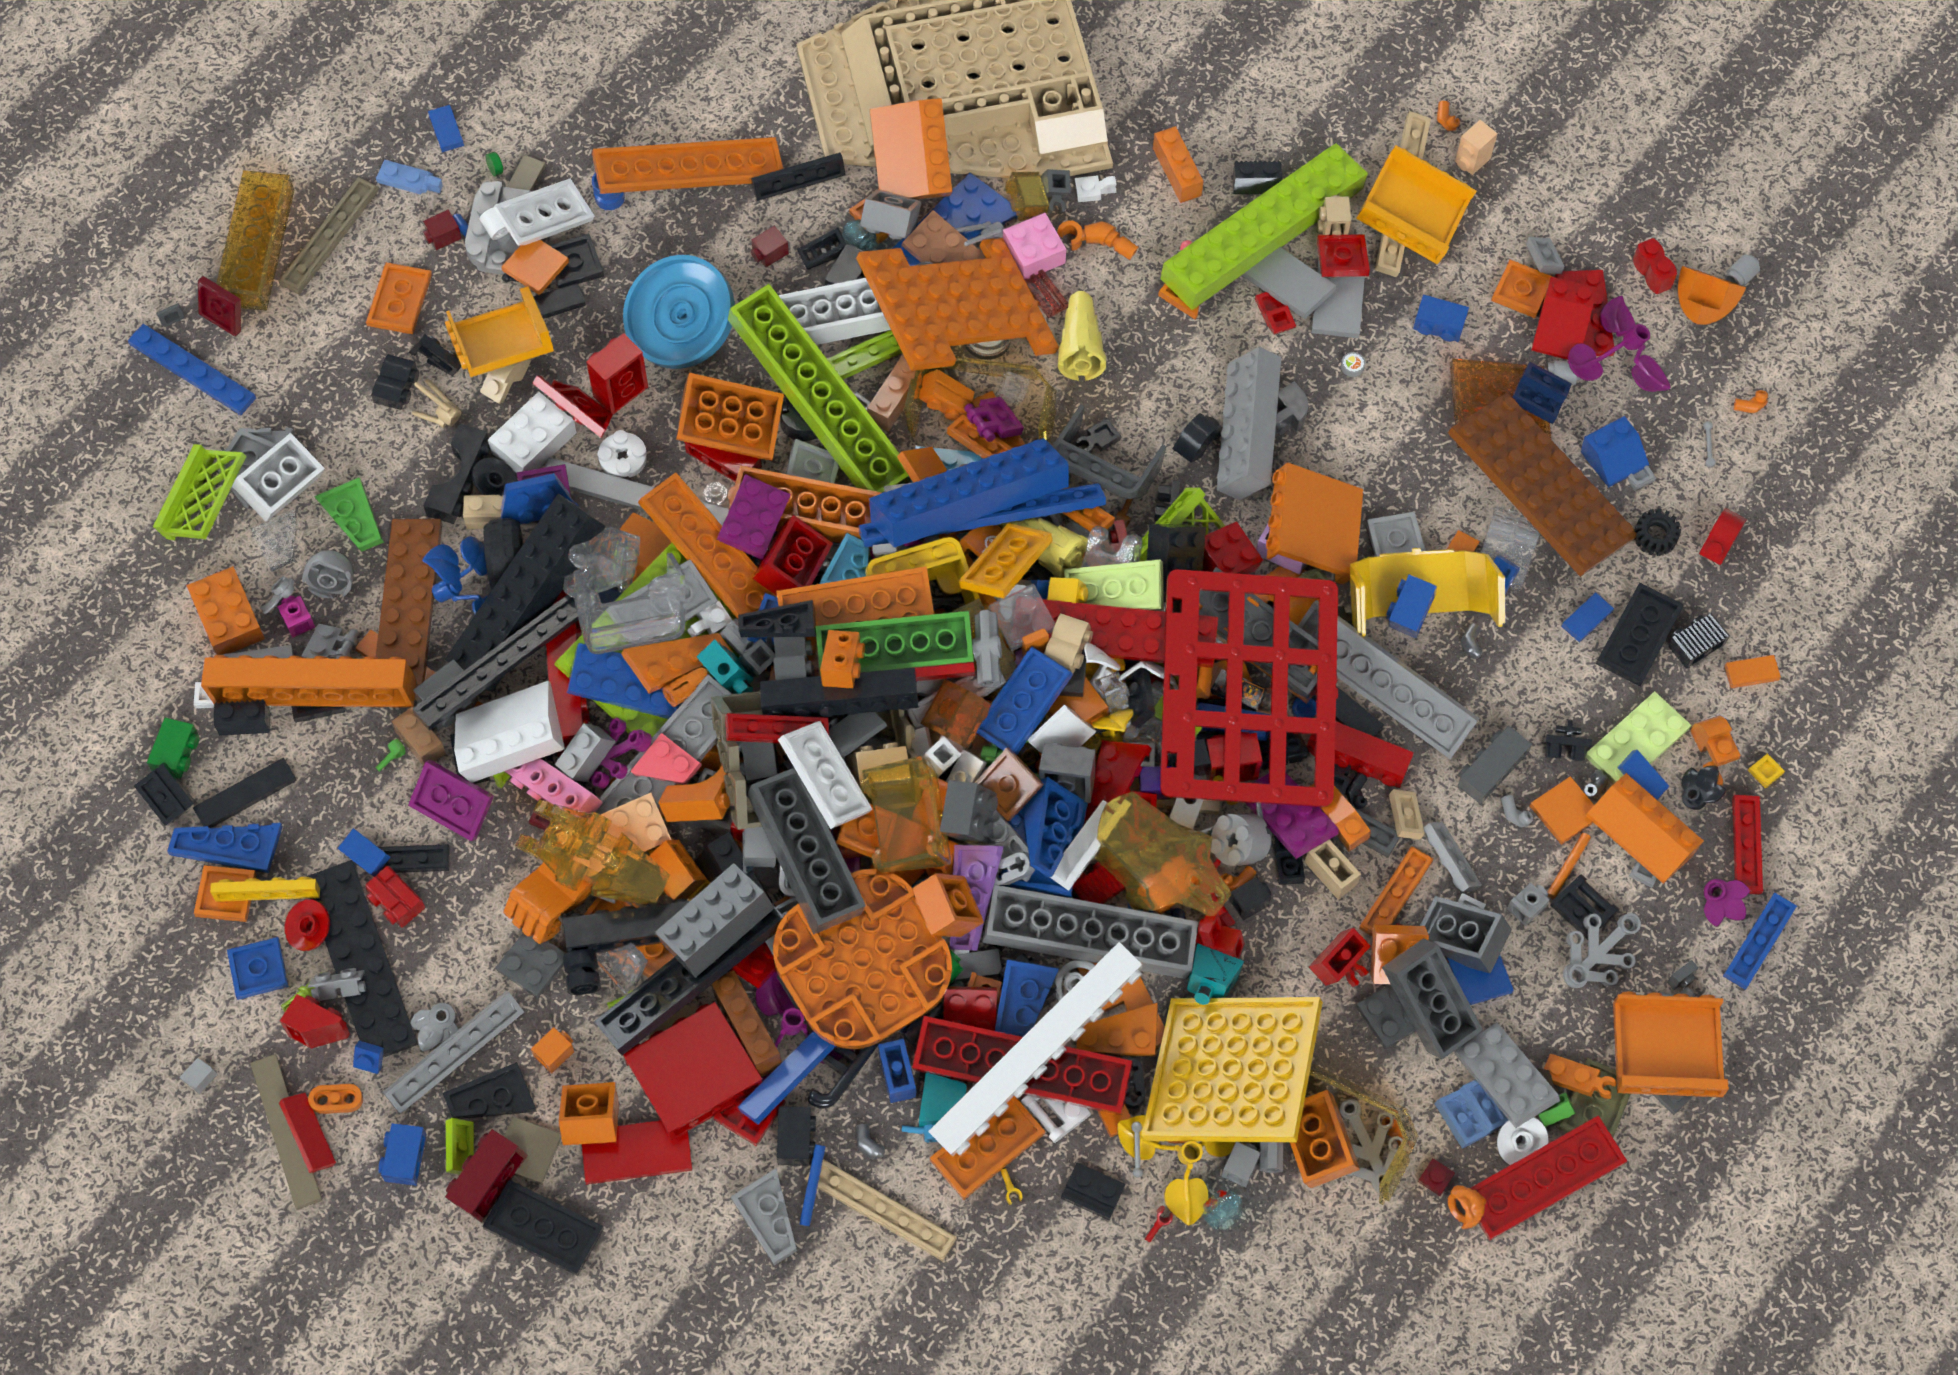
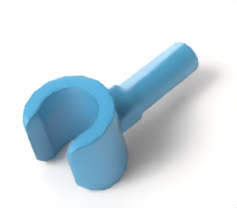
M932 1124L925 1125L924 1127L902 1126V1132L924 1134L925 1142H938L928 1132L934 1126Z

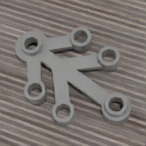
M1633 913L1622 915L1618 919V927L1599 944L1601 918L1597 914L1587 915L1583 923L1585 928L1588 929V956L1581 961V945L1584 942V935L1580 931L1568 933L1566 942L1571 946L1570 964L1564 968L1563 979L1571 988H1581L1587 981L1601 982L1605 986L1615 985L1618 982V974L1614 970L1604 972L1589 970L1595 964L1619 965L1622 969L1632 968L1636 960L1631 953L1621 955L1606 953L1624 935L1638 932L1641 927V921ZM1590 918L1595 920V926L1590 924ZM1625 920L1630 924L1629 929H1626L1624 926ZM1573 934L1578 937L1577 943H1574L1572 940ZM1624 957H1627L1630 961L1628 966L1624 963ZM1573 971L1578 974L1577 980L1572 977ZM1607 974L1612 976L1611 983L1606 979Z
M1349 1098L1344 1100L1340 1105V1113L1344 1119L1351 1122L1362 1145L1360 1147L1351 1143L1354 1154L1358 1158L1369 1161L1374 1170L1371 1171L1360 1167V1170L1346 1176H1356L1370 1181L1375 1191L1380 1194L1392 1193L1398 1186V1177L1394 1170L1400 1153L1405 1150L1404 1140L1399 1136H1394L1389 1140L1390 1153L1384 1166L1379 1156L1387 1133L1394 1125L1393 1117L1387 1112L1379 1114L1377 1117L1378 1128L1372 1142L1360 1118L1362 1114L1361 1105L1355 1099ZM1350 1104L1354 1105L1355 1110L1352 1113H1347L1346 1107ZM1383 1117L1390 1118L1388 1125L1384 1126L1381 1124ZM1394 1141L1402 1142L1401 1148L1393 1149L1392 1144ZM1388 1176V1184L1381 1185L1380 1178Z

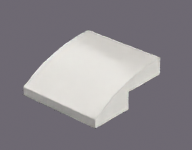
M1064 705L1028 741L1041 753L1044 743H1059L1063 746L1077 748L1081 747L1095 734L1096 730L1091 724L1081 719L1074 710Z

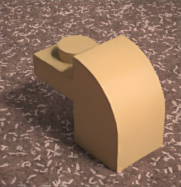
M531 359L486 372L488 375L480 392L499 404L503 403L512 383L523 379Z

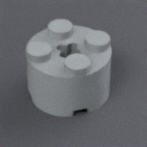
M1253 813L1222 815L1218 818L1212 830L1209 843L1210 851L1226 865L1255 864L1264 859L1270 849L1271 836L1267 834L1265 827L1267 824L1263 818Z

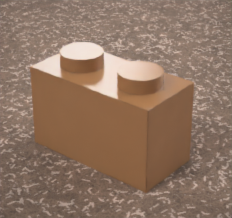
M413 707L392 720L396 734L423 766L426 761L432 760L435 762L446 754L440 739L432 730L429 731L415 716Z

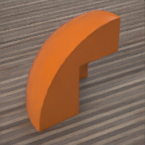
M1685 266L1681 267L1678 279V297L1681 308L1692 322L1700 325L1714 323L1729 314L1738 304L1746 287Z

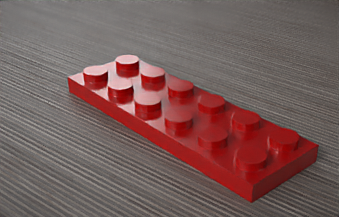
M1599 1115L1471 1187L1472 1190H1476L1486 1199L1484 1215L1479 1221V1225L1489 1241L1627 1163V1159Z

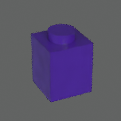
M1142 767L1139 774V791L1157 794V800L1171 799L1164 796L1160 791V767Z

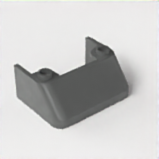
M1080 404L1052 445L1069 463V472L1094 484L1099 483L1102 488L1122 498L1139 499L1143 497L1162 468L1167 446L1161 445L1141 477L1115 466L1071 444L1081 428L1085 406Z

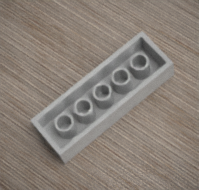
M1257 347L1228 363L1217 491L1237 500H1241L1271 485L1281 357L1262 347Z

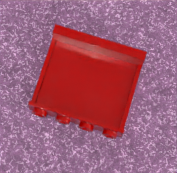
M716 1002L700 1006L693 1015L687 1018H679L672 1024V1027L665 1031H656L649 1037V1040L642 1044H636L623 1055L626 1065L630 1067L665 1126L671 1141L714 1117L716 1113H721L733 1106L737 1101L747 1098L763 1082Z

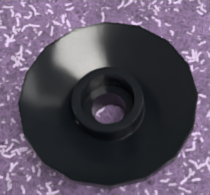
M484 458L478 461L472 471L474 485L483 495L503 496L505 484L518 481L512 468L505 462L495 458Z

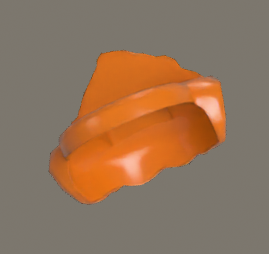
M1461 1185L1454 1186L1448 1197V1206L1451 1214L1459 1222L1464 1223L1461 1226L1462 1229L1475 1227L1484 1215L1486 1199L1476 1190ZM1456 1199L1461 1203L1463 1209L1465 1210V1215H1463L1458 1210L1456 1206Z

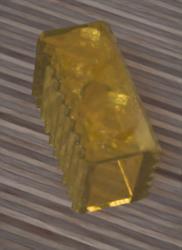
M1011 172L1009 180L1006 181L1005 189L1006 193L1011 195V209L1013 212H1016L1018 220L1025 221L1043 213L1047 214L1049 203L1039 172Z

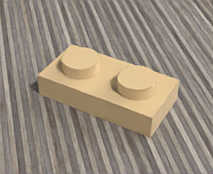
M1393 789L1389 794L1397 837L1420 840L1425 833L1416 792Z

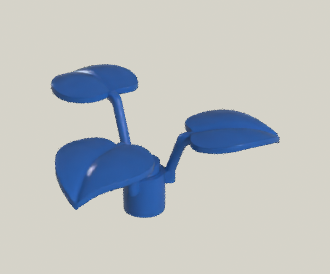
M472 536L462 540L460 544L463 559L469 564V567L461 573V568L458 566V555L450 546L441 544L432 548L422 561L428 564L442 579V581L434 584L432 587L434 598L440 603L451 598L454 602L458 600H475L472 603L474 614H476L488 596L481 598L480 595H459L462 590L460 579L473 569L479 576L487 574L484 544Z

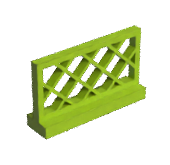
M194 444L153 527L168 540H175L176 536L206 539L246 459V455L242 452L206 450L202 445ZM217 458V462L212 465L214 459ZM232 460H235L233 465H231L227 469L225 468V465L227 463H229ZM218 469H221L220 474H218L214 478H211L212 473H214ZM225 480L221 487L215 489V485ZM210 489L211 493L201 499L200 495ZM214 500L212 507L205 510L204 506ZM200 510L201 514L191 520L190 516ZM204 521L201 530H195L194 527Z
M1200 487L1186 488L1155 523L1182 524L1183 522H1188V524L1194 525V522H1202V527H1206V535L1208 534L1209 522H1213L1218 529L1225 527L1224 523L1203 498L1206 494ZM1198 504L1203 509L1202 519H1194V509ZM1149 531L1127 555L1131 562L1147 561Z

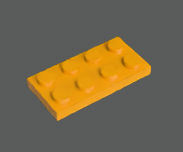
M1008 523L959 580L960 588L1004 599L1053 541L1052 534Z

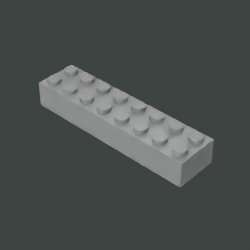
M994 885L986 914L982 943L1098 963L1120 942L1142 964L1143 968L1140 971L1186 979L1192 972L1198 921Z

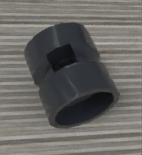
M579 949L568 952L563 956L565 973H568L566 985L569 994L585 995L595 993L601 989L599 972L595 971L598 968L596 951Z

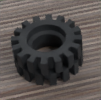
M1653 509L1649 510L1648 514L1644 512L1635 526L1637 534L1634 540L1637 539L1636 545L1638 547L1642 545L1641 551L1643 552L1646 549L1650 550L1648 555L1653 556L1654 552L1657 553V556H1661L1663 552L1666 555L1675 548L1681 534V529H1679L1680 523L1679 521L1675 522L1676 517L1674 515L1670 518V512L1667 510L1665 514L1661 513L1662 509H1657L1656 513H1654ZM1659 526L1665 530L1666 537L1664 539L1653 538L1648 533V528Z

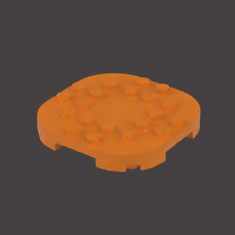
M864 869L851 873L866 904L861 915L813 935L800 905L797 904L783 917L777 927L774 938L773 956L776 970L805 1020L820 1038L841 1048L860 1049L875 1045L927 1014L942 1000L951 978L952 959L948 945L941 936L931 935L927 930L922 911L915 902V894L912 887L899 876L893 873L876 871L877 869Z

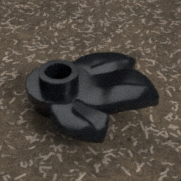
M1706 766L1699 772L1691 767L1684 773L1681 786L1685 791L1682 801L1687 808L1700 810L1707 803H1715L1724 796L1727 789L1717 784L1719 778V768L1717 766Z

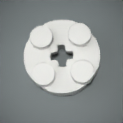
M618 430L613 435L608 436L599 447L598 459L602 470L606 474L620 478L629 476L630 478L640 473L646 465V447L643 441L634 434ZM619 452H627V459L623 457L620 460L617 459Z

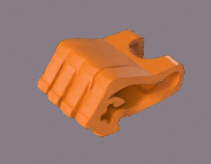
M556 851L551 854L534 872L515 886L509 894L503 911L508 918L512 919V923L517 928H522V932L526 936L531 937L533 935L534 941L538 944L551 940L561 930V921L558 917L579 907L591 894L592 887L595 884V881L586 875L579 877L572 884L561 883V873L567 866V859L562 852Z

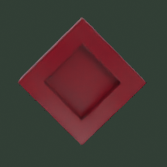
M1432 1158L1418 1182L1441 1196L1455 1175V1172Z

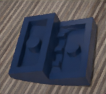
M1529 361L1512 398L1516 400L1522 409L1553 424L1557 419L1563 402L1567 398L1572 383Z

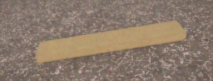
M823 1159L818 1189L937 1259L944 1261L957 1239L956 1236ZM808 1173L807 1177L805 1178V1181H806V1182H808L809 1173Z

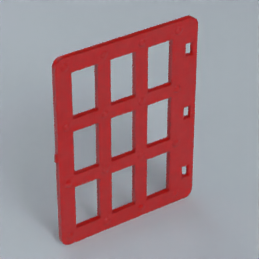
M1179 569L1170 572L1167 577L1160 767V791L1164 796L1170 798L1326 807L1332 803L1334 798L1336 699H1338V688H1336L1338 586L1335 582L1322 579ZM1200 590L1229 592L1227 644L1198 642ZM1245 594L1274 596L1272 647L1243 645ZM1290 597L1319 599L1318 650L1289 648ZM1173 598L1181 600V613H1173ZM1197 658L1227 660L1225 712L1196 710ZM1243 661L1272 663L1271 715L1241 713ZM1288 664L1317 666L1316 718L1287 716ZM1170 675L1179 676L1178 690H1170ZM1195 727L1225 729L1223 781L1194 779ZM1241 730L1270 732L1269 784L1239 782ZM1286 733L1316 735L1314 787L1285 785ZM1168 753L1176 754V767L1167 768Z

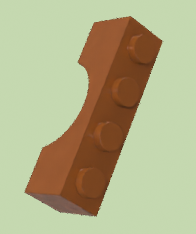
M733 970L711 985L712 990L724 1015L731 1021L747 1055L762 1078L772 1073L782 1063L780 1053Z

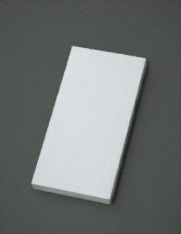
M821 721L782 735L778 739L830 829L863 816L872 810L868 800Z

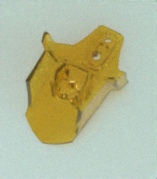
M1135 792L1121 795L1105 805L1097 829V840L1101 844V849L1095 859L1126 887V899L1134 910L1146 909L1155 911L1172 903H1178L1198 910L1207 916H1214L1218 913L1230 897L1231 891L1210 859L1212 836L1201 831L1184 829ZM1192 876L1198 878V885L1192 883ZM1214 892L1218 895L1217 902L1212 900L1210 893Z

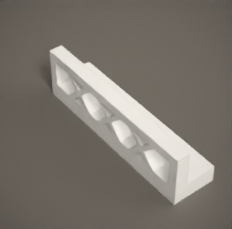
M1103 800L1063 853L1062 860L1054 875L1050 878L1069 891L1121 821L1130 805L1123 801L1119 808L1116 809Z

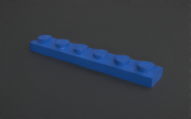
M142 324L128 339L129 345L239 415H242L256 399L254 393L145 324Z

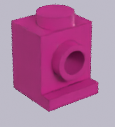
M289 596L281 601V605L277 606L292 638L315 628L301 596L296 598L295 596Z

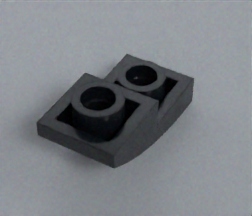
M1274 835L1279 885L1304 884L1305 874L1302 856L1296 859Z

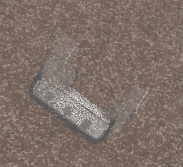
M667 553V575L658 576L649 583L648 595L601 604L598 593L594 590H589L579 570L574 571L575 607L585 645L591 653L603 654L674 640L684 633L685 574L672 553Z

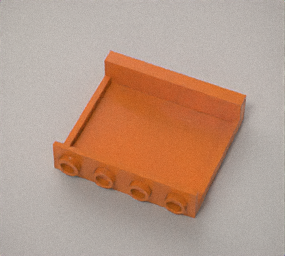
M1287 462L1275 471L1272 478L1274 489L1270 499L1272 509L1268 520L1270 529L1266 542V548L1268 549L1267 559L1270 560L1278 554L1334 573L1335 582L1345 584L1350 580V564L1358 559L1363 489Z
M1630 991L1618 994L1613 1002L1617 1093L1724 1097L1729 1087L1728 1079H1724L1720 1017V1007L1723 1004V998H1715L1714 995L1689 997L1687 994L1663 996L1661 993L1636 995L1635 992Z

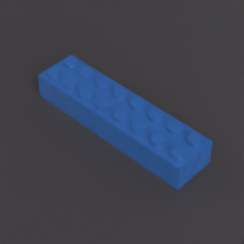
M1045 438L1035 440L1031 443L1014 447L1011 450L991 455L976 462H970L967 465L947 470L944 473L927 477L869 498L871 523L895 548L1069 487V463Z

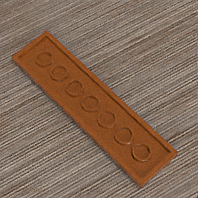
M392 519L376 658L389 659L390 657H401L406 659L417 679L416 687L425 681L434 604L432 587L436 584L437 573L428 564L423 562L422 559L432 548L440 545L443 525L441 519Z

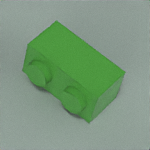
M1566 1092L1559 1095V1102L1538 1114L1545 1127L1575 1114L1573 1105Z

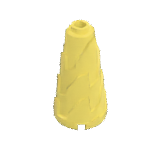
M1077 291L1069 298L1058 354V369L1061 374L1079 381L1078 376H1085V381L1100 376L1106 369V355L1103 351L1101 331L1099 332L1093 300L1085 291Z
M1035 517L1023 521L1001 523L999 525L1002 529L1010 523L1050 532L1053 541L1037 560H1039V564L1049 570L1056 578H1065L1064 569L1082 568L1087 561L1082 558L1084 552L1090 554L1091 542L1088 538L1061 525L1058 527L1041 517L1039 519Z

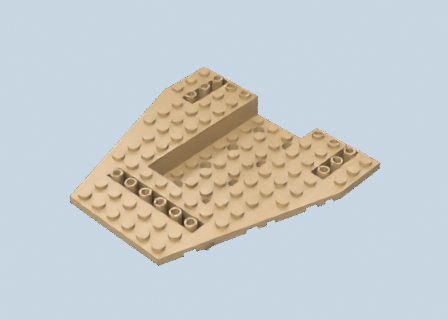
M890 0L886 3L882 1L852 16L850 21L844 24L840 22L834 25V29L824 34L820 32L797 44V52L824 157L840 152L846 165L876 167L870 109L917 100L942 98L950 173L965 175L972 173L977 176L1039 181V177L1047 169L1070 170V176L1113 168V161L1108 147L1103 107L1071 0ZM1050 21H1058V23L1054 25L1048 23ZM1013 29L1014 31L1005 33L1002 30ZM965 37H968V38H969L967 41H959V40H958V39H960V38H965ZM922 45L924 46V48L921 50H915L912 48ZM1061 56H1066L1070 60L1067 62H1061L1058 60V58ZM1022 65L1025 68L1017 71L1013 69V66ZM971 73H976L980 77L977 79H970L968 75ZM924 82H932L934 86L926 88L922 84Z

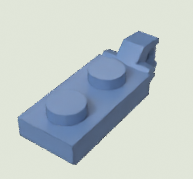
M385 159L376 177L377 183L420 195L421 193H426L427 190L440 193L443 187L442 179L433 176L428 171Z

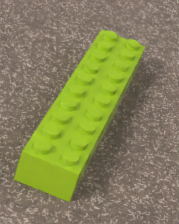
M1335 143L1164 262L1160 279L1191 310L1195 309L1273 251L1284 246L1314 225L1317 219H1320L1319 209L1324 206L1325 197L1338 195L1349 197L1350 199L1364 188L1368 173Z
M767 284L730 308L728 315L730 324L856 488L883 493L884 486L910 483L911 478L898 460L897 456L900 453L770 284Z

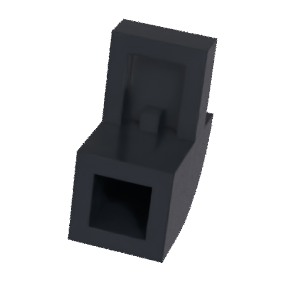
M784 394L782 414L780 415V426L783 432L794 440L810 441L818 439Z
M1199 413L1184 428L1172 449L1192 463L1203 456L1210 442L1221 437L1222 426L1219 425L1215 418Z

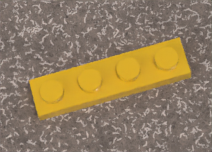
M276 877L272 878L271 881L249 878L245 882L223 879L219 882L211 883L210 893L216 902L320 898V887L316 879L311 877H299L297 880Z

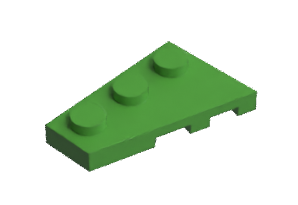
M360 478L314 496L361 552L384 543L365 487Z

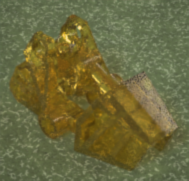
M538 800L533 812L551 822L540 841L520 834L515 847L542 860L557 876L555 881L573 891H577L583 880L593 885L591 896L636 904L657 902L670 874L623 832H621L619 838L607 833L612 823L611 820L593 811L587 813L552 804L548 801ZM597 844L600 846L603 845L608 849L612 850V852L606 853L603 850L597 848L596 846ZM575 856L589 860L590 857L601 861L605 868L599 873L573 860Z

